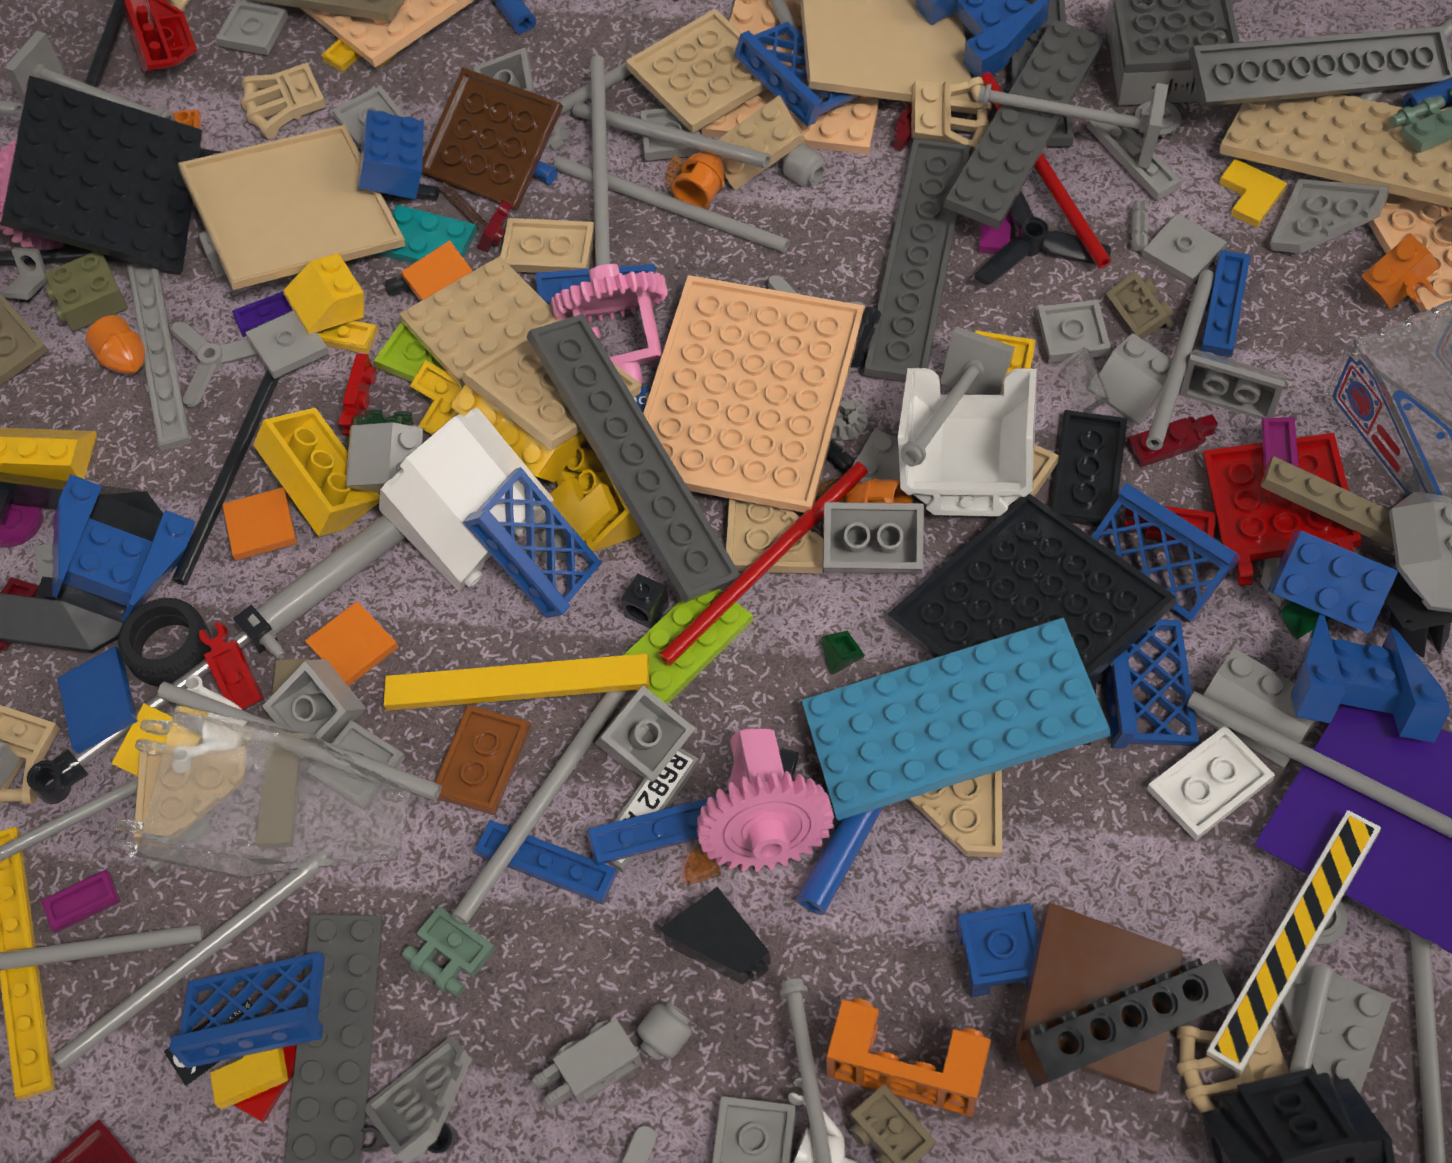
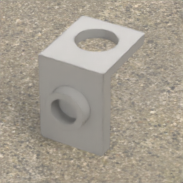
M14 247L11 251L20 275L2 291L4 298L29 299L48 281L45 275L46 269L39 249ZM24 255L31 257L35 261V269L25 265L22 259Z

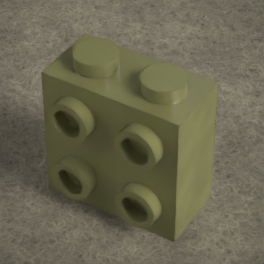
M90 253L45 272L49 281L45 289L51 301L58 302L54 309L61 323L67 321L72 331L90 325L104 316L113 315L128 309L111 269L101 253Z

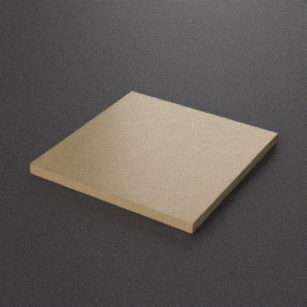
M800 0L809 89L912 102V85L915 80L941 84L947 82L949 85L971 79L970 70L963 63L966 42L963 22L955 13L931 25L916 8V0ZM972 92L951 96V99L975 102Z
M345 125L178 163L182 178L233 290L298 274L311 260L339 253L345 262L405 246V239L381 193L358 188L360 153Z

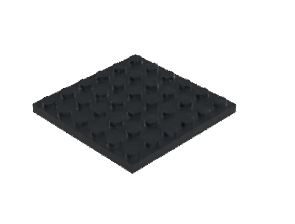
M30 75L27 81L0 225L180 275L184 265L193 200L179 171L178 163L199 158L203 130Z
M1029 493L1015 502L1006 512L1000 515L894 607L887 616L890 623L934 658L1064 618L1091 682L1176 605V596Z

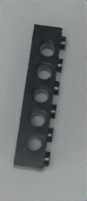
M1200 958L1180 966L1179 968L1182 973L1173 977L1170 971L1164 972L1149 979L1152 986L1142 990L1138 983L1120 991V1000L1111 1003L1109 996L1089 1004L1088 1007L1091 1011L1080 1016L1076 1009L1056 1018L1059 1023L1058 1026L1048 1029L1045 1022L1025 1031L1027 1039L1017 1043L1015 1046L1034 1088L1235 1002V996L1217 960L1202 964ZM1183 987L1188 991L1190 1000L1184 995ZM1152 999L1159 1005L1160 1013L1154 1009ZM1121 1012L1128 1017L1129 1026L1123 1022ZM1090 1025L1097 1030L1098 1040L1091 1035ZM1058 1038L1065 1042L1067 1054L1060 1050Z

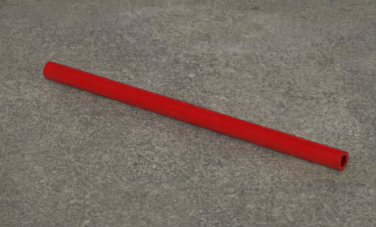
M990 72L980 76L984 83L983 86L990 84L992 85L991 90L1003 92ZM993 103L996 109L999 110L1002 104ZM1042 153L1034 166L1035 170L1099 269L1107 267L1111 262L1109 255Z
M856 462L813 504L812 509H808L659 653L660 659L666 665L671 666L824 517L825 502H839L868 474L867 468L862 463Z

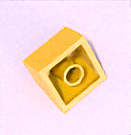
M339 253L311 260L283 290L284 296L307 334L364 318V292Z

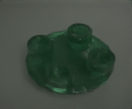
M366 410L365 415L353 416L354 421L352 425L393 422L412 426L415 421H413V413L410 411H396L394 416H383V410Z

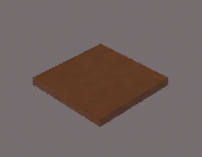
M462 67L423 156L422 174L442 182H447L449 185L499 204L503 199L513 205L512 209L518 210L563 105L560 102Z
M1049 902L1044 906L1015 1045L1027 1039L1025 1031L1046 1022L1048 1029L1059 1025L1056 1018L1077 1009L1080 1016L1091 1012L1088 1007L1089 1004L1109 996L1112 1003L1121 999L1120 991L1138 983L1142 990L1152 986L1149 979L1164 972L1170 971L1173 977L1179 975L1183 951ZM1152 999L1154 1009L1160 1013L1159 1005ZM1121 1012L1123 1022L1129 1026L1128 1017ZM1090 1025L1091 1035L1098 1040L1097 1030ZM1169 1031L1081 1069L1152 1095L1159 1093ZM1058 1038L1060 1050L1067 1054L1065 1042Z

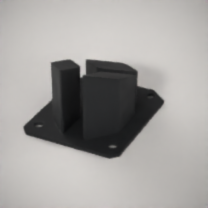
M1398 572L1384 602L1391 611L1390 623L1392 627L1400 633L1415 654L1423 658L1429 627L1433 642L1438 653L1441 654L1449 638L1452 613L1428 610L1422 603L1423 599L1412 590Z

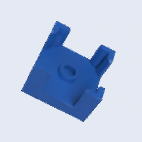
M1031 904L958 915L956 930L959 944L964 946L968 964V985L971 998L989 995L991 986L1026 981L1025 989H1027L1038 938Z

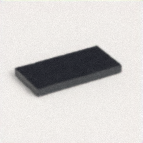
M1064 410L1051 509L1071 523L1098 527L1117 501L1128 418Z

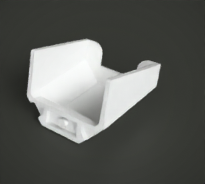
M908 368L898 432L901 490L908 495L913 494L926 504V509L933 515L1000 516L1008 510V505L1020 496L1025 497L1033 491L1037 369H1014L1010 371L1004 379V395H963L925 448V460L919 465L908 466L901 459L902 447L909 441H915L948 396L940 395V379L934 371L926 368Z
M476 407L471 409L464 417L461 414L453 417L405 458L400 465L402 470L380 489L379 510L460 591L465 585L468 588L473 587L483 577L480 571L484 566V562L491 557V554L463 523L470 513L477 512L508 476L519 467L526 472L552 504L554 499L484 414ZM517 480L513 484V499L525 500V488ZM496 503L490 512L498 521L506 522L505 504ZM513 504L514 522L526 523L525 505ZM534 506V523H545V511L541 506ZM514 527V535L516 534L518 537H521L526 533V528Z

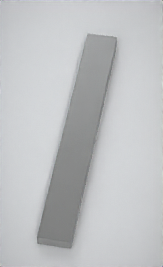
M128 261L126 263L138 332L145 348L144 366L158 446L163 451L190 444L191 437L160 271Z

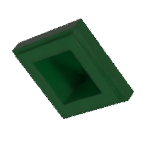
M1289 601L1278 612L1290 634L1296 639L1313 630L1320 614L1292 601Z
M848 631L825 635L821 638L828 670L831 674L841 671L865 656Z

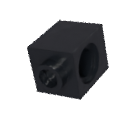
M637 573L621 598L624 616L650 629L660 620L669 605L666 586Z

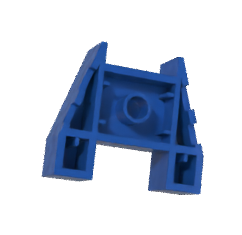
M916 0V8L931 25L953 13L958 16L975 36L965 42L963 63L975 77H980L986 72H990L993 75L1008 64L1009 58L1016 51L1018 52L1024 46L1026 39L1033 32L1035 33L1047 20L1050 0H1038L1031 5L1026 0Z
M70 474L53 516L52 596L57 598L63 583L127 606L121 620L124 622L160 586L166 576L178 566L196 521L165 510L153 540L149 541L90 519L102 486Z
M1319 614L1305 646L1301 665L1291 692L1296 717L1331 723L1340 704L1393 714L1401 737L1434 743L1451 710L1443 688L1395 628H1391L1382 647L1351 643L1345 639L1335 640L1330 637L1325 615Z

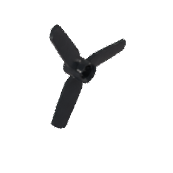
M1020 191L1009 210L1013 222L1020 229L1017 239L1008 242L975 274V279L981 284L991 285L1026 256H1035L1040 253L1041 249L1054 256L1095 264L1078 236L1057 230L1048 231L1047 223L1039 217H1034L1022 191ZM1101 243L1110 257L1111 247Z

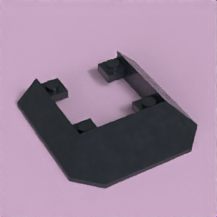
M0 472V522L4 521L11 503L56 509L67 481ZM102 486L90 519L152 541L163 512L147 491ZM42 576L35 597L0 593V641L94 653L119 639V632L124 623L121 620L127 606L64 583L60 588L57 598L53 597L52 578Z

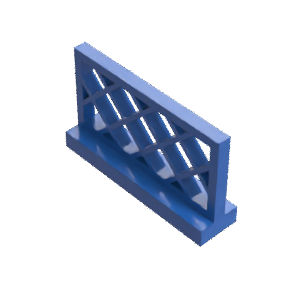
M788 21L756 35H753L750 31L740 34L734 56L776 97L780 95L789 110L807 127L816 123L818 115L859 97V95L809 89L808 85L800 80H807L806 71L795 68V64L806 66L805 57L796 55V51L805 53L804 39ZM786 33L793 41L781 39L778 36ZM763 44L772 45V50L767 49ZM777 47L790 49L792 54L777 51ZM781 61L791 63V67L785 66ZM818 96L828 98V101L823 102Z
M521 467L516 468L477 512L470 513L463 521L464 525L546 618L564 615L571 606L569 601L602 564L599 558ZM517 480L525 488V500L513 499V484ZM496 503L505 504L506 522L498 521L490 512ZM513 504L525 505L526 523L514 522ZM534 506H541L545 511L546 524L534 523ZM514 527L526 528L527 546H519L514 540ZM534 529H546V547H535ZM554 530H561L565 534L566 548H555ZM535 551L547 552V570H540L535 564ZM555 552L566 553L567 571L555 570ZM574 553L582 554L589 563L583 572L575 571ZM556 575L567 576V590L563 595L556 588Z
M1125 482L1118 492L1120 494L1119 498L1091 537L1099 542L1102 537L1114 535L1117 551L1114 553L1122 559L1126 555L1141 553L1144 570L1139 571L1149 578L1152 573L1168 570L1171 588L1166 590L1176 596V605L1172 609L1193 622L1230 569L1235 568L1241 558L1230 548ZM1123 506L1134 513L1136 525L1117 528L1116 516ZM1139 516L1148 522L1140 524ZM1112 523L1113 530L1106 531ZM1150 527L1159 528L1163 542L1144 546L1142 529ZM1137 530L1140 547L1122 551L1119 534ZM1166 534H1168L1176 540L1167 541ZM1180 544L1188 547L1190 560L1172 564L1169 547ZM1164 548L1167 565L1148 568L1146 551ZM1194 552L1203 558L1195 559ZM1211 562L1220 568L1212 580L1199 582L1197 564ZM1192 566L1194 583L1176 587L1173 569ZM1207 586L1203 594H1201L1200 587ZM1196 588L1198 601L1189 612L1179 605L1177 592Z
M1159 619L1142 635L1144 638L1137 645L1133 643L1128 648L1129 653H1127L1126 649L1105 669L1104 686L1112 748H1126L1129 744L1196 746L1199 743L1195 711L1187 707L1192 691L1181 620ZM1158 630L1172 631L1174 642L1169 647L1154 635ZM1147 641L1162 652L1155 661L1140 649ZM1133 655L1148 666L1141 676L1129 666L1128 660ZM1166 656L1178 667V673L1174 677L1158 665ZM1151 671L1155 672L1167 683L1160 691L1156 690L1144 679ZM1137 685L1153 697L1145 706L1133 697L1132 690ZM1170 686L1182 695L1183 703L1178 708L1162 695ZM1156 701L1171 713L1164 722L1148 710ZM1141 716L1157 728L1153 734L1138 733L1137 720ZM1176 717L1186 726L1187 735H1177L1167 726L1168 723Z
M316 952L189 981L179 1035L171 1037L169 1050L186 1068L322 1039L323 1025L318 1020L325 962L324 955L321 952ZM312 966L311 973L301 983L294 979L303 968ZM271 975H281L267 991L261 987ZM245 981L248 983L234 998L227 994L237 983ZM291 983L296 988L281 1003L275 997ZM214 989L215 991L199 1006L197 1004L199 992ZM256 990L260 992L262 996L248 1010L242 1006ZM304 994L308 996L307 1007L290 1010ZM222 998H225L229 1003L215 1017H212L208 1012ZM270 1002L277 1006L270 1015L256 1018ZM237 1009L243 1013L237 1022L222 1025ZM203 1017L210 1021L202 1030L192 1032L193 1027Z

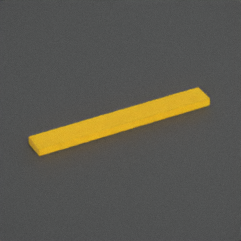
M645 653L389 675L385 677L384 707L389 711L638 690L642 685L649 689V657Z
M12 827L0 831V846L21 836L20 830L17 827ZM23 851L0 862V953L36 948ZM37 965L0 971V984L14 1095L16 1099L22 1100L55 1089L39 967Z

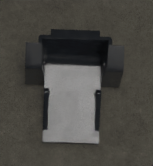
M1311 1068L1237 1085L1238 1093L1222 1097L1220 1099V1108L1202 1112L1209 1151L1216 1163H1395L1392 1138L1349 1078L1332 1082L1328 1073L1315 1075Z

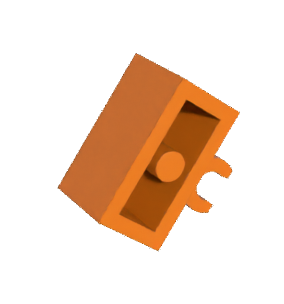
M1410 233L1362 275V278L1371 291L1392 309L1407 295L1413 302L1419 303L1421 300L1416 295V291L1421 287H1425L1429 292H1432L1434 290L1433 286L1427 278L1439 268V265L1431 252Z

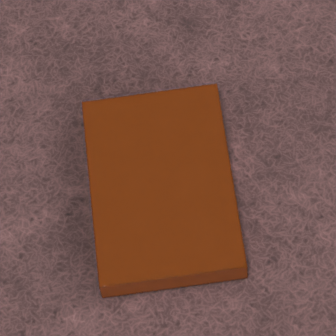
M467 705L435 780V783L442 785L438 799L495 816L530 731L531 723L519 718Z

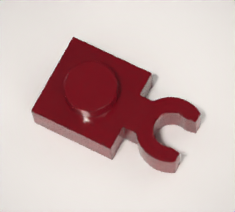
M502 199L482 234L478 249L488 253L492 244L499 245L506 231L501 227L509 216L512 204Z

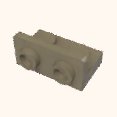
M1137 271L1106 292L1134 334L1141 339H1144L1165 323L1169 329L1175 326L1170 319V316L1174 314L1170 306L1164 299L1158 302L1154 296L1158 293L1154 284L1148 277L1142 280Z
M885 1084L850 1114V1124L853 1126L850 1128V1132L863 1147L869 1144L879 1155L876 1157L877 1163H917L936 1146L937 1141Z

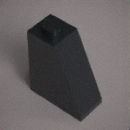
M718 886L659 928L662 941L666 946L742 985L749 979L752 982L760 979L769 970L768 965L771 964L769 950Z

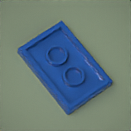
M115 646L57 678L71 747L78 754L137 722L124 662L120 651Z

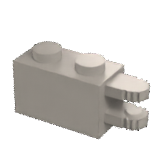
M617 1018L611 1022L603 1021L595 1025L590 1030V1035L578 1043L571 1041L559 1049L558 1056L553 1058L554 1064L533 1078L531 1084L534 1089L538 1090L546 1087L561 1076L566 1082L544 1098L543 1104L546 1109L554 1108L572 1096L581 1105L643 1065L639 1053Z

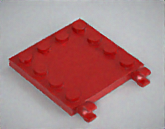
M1335 433L1296 438L1299 468L1349 491ZM1262 442L1203 450V460L1214 512H1216L1215 517L1220 541L1223 545L1236 552L1241 558L1236 565L1239 586L1253 585L1252 576L1254 573L1251 561L1283 557L1294 530H1301L1354 553L1353 548L1361 547L1362 539L1360 533L1260 487L1264 476Z

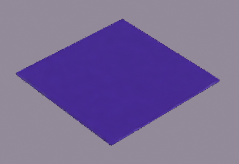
M1342 704L1313 750L1452 818V733L1441 729L1434 743L1401 737L1393 714ZM1303 765L1254 846L1310 875L1347 810L1380 826V833L1344 895L1452 954V839Z

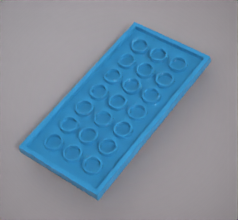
M1064 618L802 700L837 820L1110 736V728Z

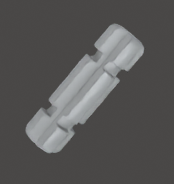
M1135 200L1133 202L1131 249L1134 252H1143V249L1148 245L1149 204L1145 200Z

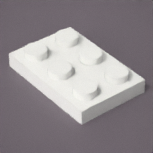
M1224 726L1148 785L1147 791L1196 841L1273 781L1275 774L1227 726Z

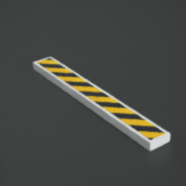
M1347 810L1212 1041L1206 1055L1241 1075L1380 833V826Z

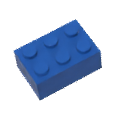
M367 110L361 139L358 188L416 199L422 174L424 121L413 117L391 115L384 111Z
M1294 530L1267 591L1370 634L1398 571L1301 530Z

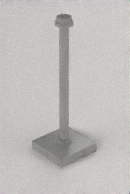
M38 30L4 67L22 104L24 102L27 81L31 75L175 121L174 114L168 109L161 108L157 111L64 76L65 72L46 33Z
M1156 83L1148 115H1142L1141 118L991 90L992 85L987 84V86L981 85L977 103H981L985 107H987L988 102L1139 129L1138 133H1143L1138 167L1148 169L1161 130L1168 90L1167 84Z
M960 327L954 329L940 384L953 389L915 441H909L902 447L901 459L906 465L916 466L925 460V448L965 393L970 395H1003L1004 379L1011 365L1014 346Z
M138 777L0 846V862L136 794Z
M790 979L781 983L780 996L782 999H788L816 1163H832L802 996L808 994V989L804 985L803 979Z

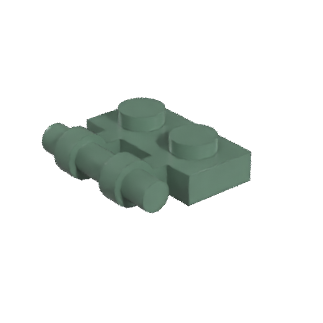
M1442 96L1425 98L1419 102V105L1412 108L1410 106L1398 110L1397 114L1389 118V123L1393 128L1400 125L1403 126L1401 137L1420 153L1452 140V107L1443 111L1440 110V108L1445 106V100ZM1421 116H1424V117H1425V118L1422 119V120H1419V119H1418V118L1421 117Z
M439 906L416 933L418 938L425 942V945L420 951L409 945L403 951L402 957L411 963L410 968L418 974L425 973L433 979L435 986L441 991H449L454 996L459 997L466 988V985L457 980L459 973L463 970L474 978L496 949L492 943L467 925L458 923L449 912ZM437 952L450 961L444 969L432 961Z

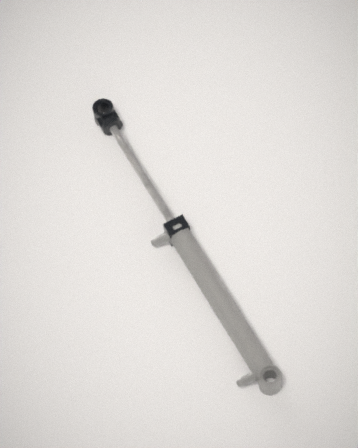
M385 515L381 516L260 607L255 609L251 604L236 615L233 620L241 633L230 641L237 640L240 648L250 643L259 654L267 649L277 659L283 658L285 651L277 642L276 634L406 537ZM206 659L172 684L186 689L188 688L186 687L187 677L197 675L202 678L211 671ZM156 695L145 704L159 710L170 701ZM141 707L135 710L136 716L140 711ZM132 725L80 754L77 753L75 756L67 748L53 761L44 760L34 764L27 774L29 787L47 804H57L65 800L71 791V786L89 775L82 766L127 734ZM54 779L51 784L45 786L50 780Z

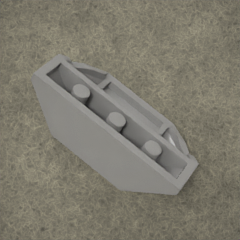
M1413 492L1389 511L1396 567L1412 590L1423 599L1422 603L1428 610L1452 613V499L1443 495Z

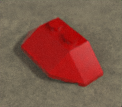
M123 0L130 35L143 72L171 69L197 53V47L184 12L166 0Z

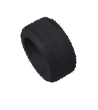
M158 598V600L154 599L139 606L138 609H135L126 618L119 632L118 646L122 659L139 680L146 684L160 687L164 681L172 684L205 659L204 654L210 652L211 647L201 641L199 631L202 629L207 630L210 638L211 634L200 613L192 605L177 598ZM171 625H181L189 628L185 643L174 654L162 659L142 657V649L145 642L157 630Z

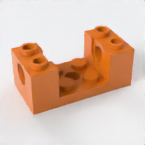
M852 998L851 1001L842 999L827 1053L828 1078L875 1091L885 1084L897 1097L973 1118L991 1039L985 1038L982 1032L975 1029L962 1028L961 1031L953 1029L943 1073L937 1072L936 1067L920 1061L914 1062L913 1065L898 1061L899 1058L889 1052L878 1051L876 1055L872 1054L878 1031L879 1009L874 1008L871 1002L864 999Z

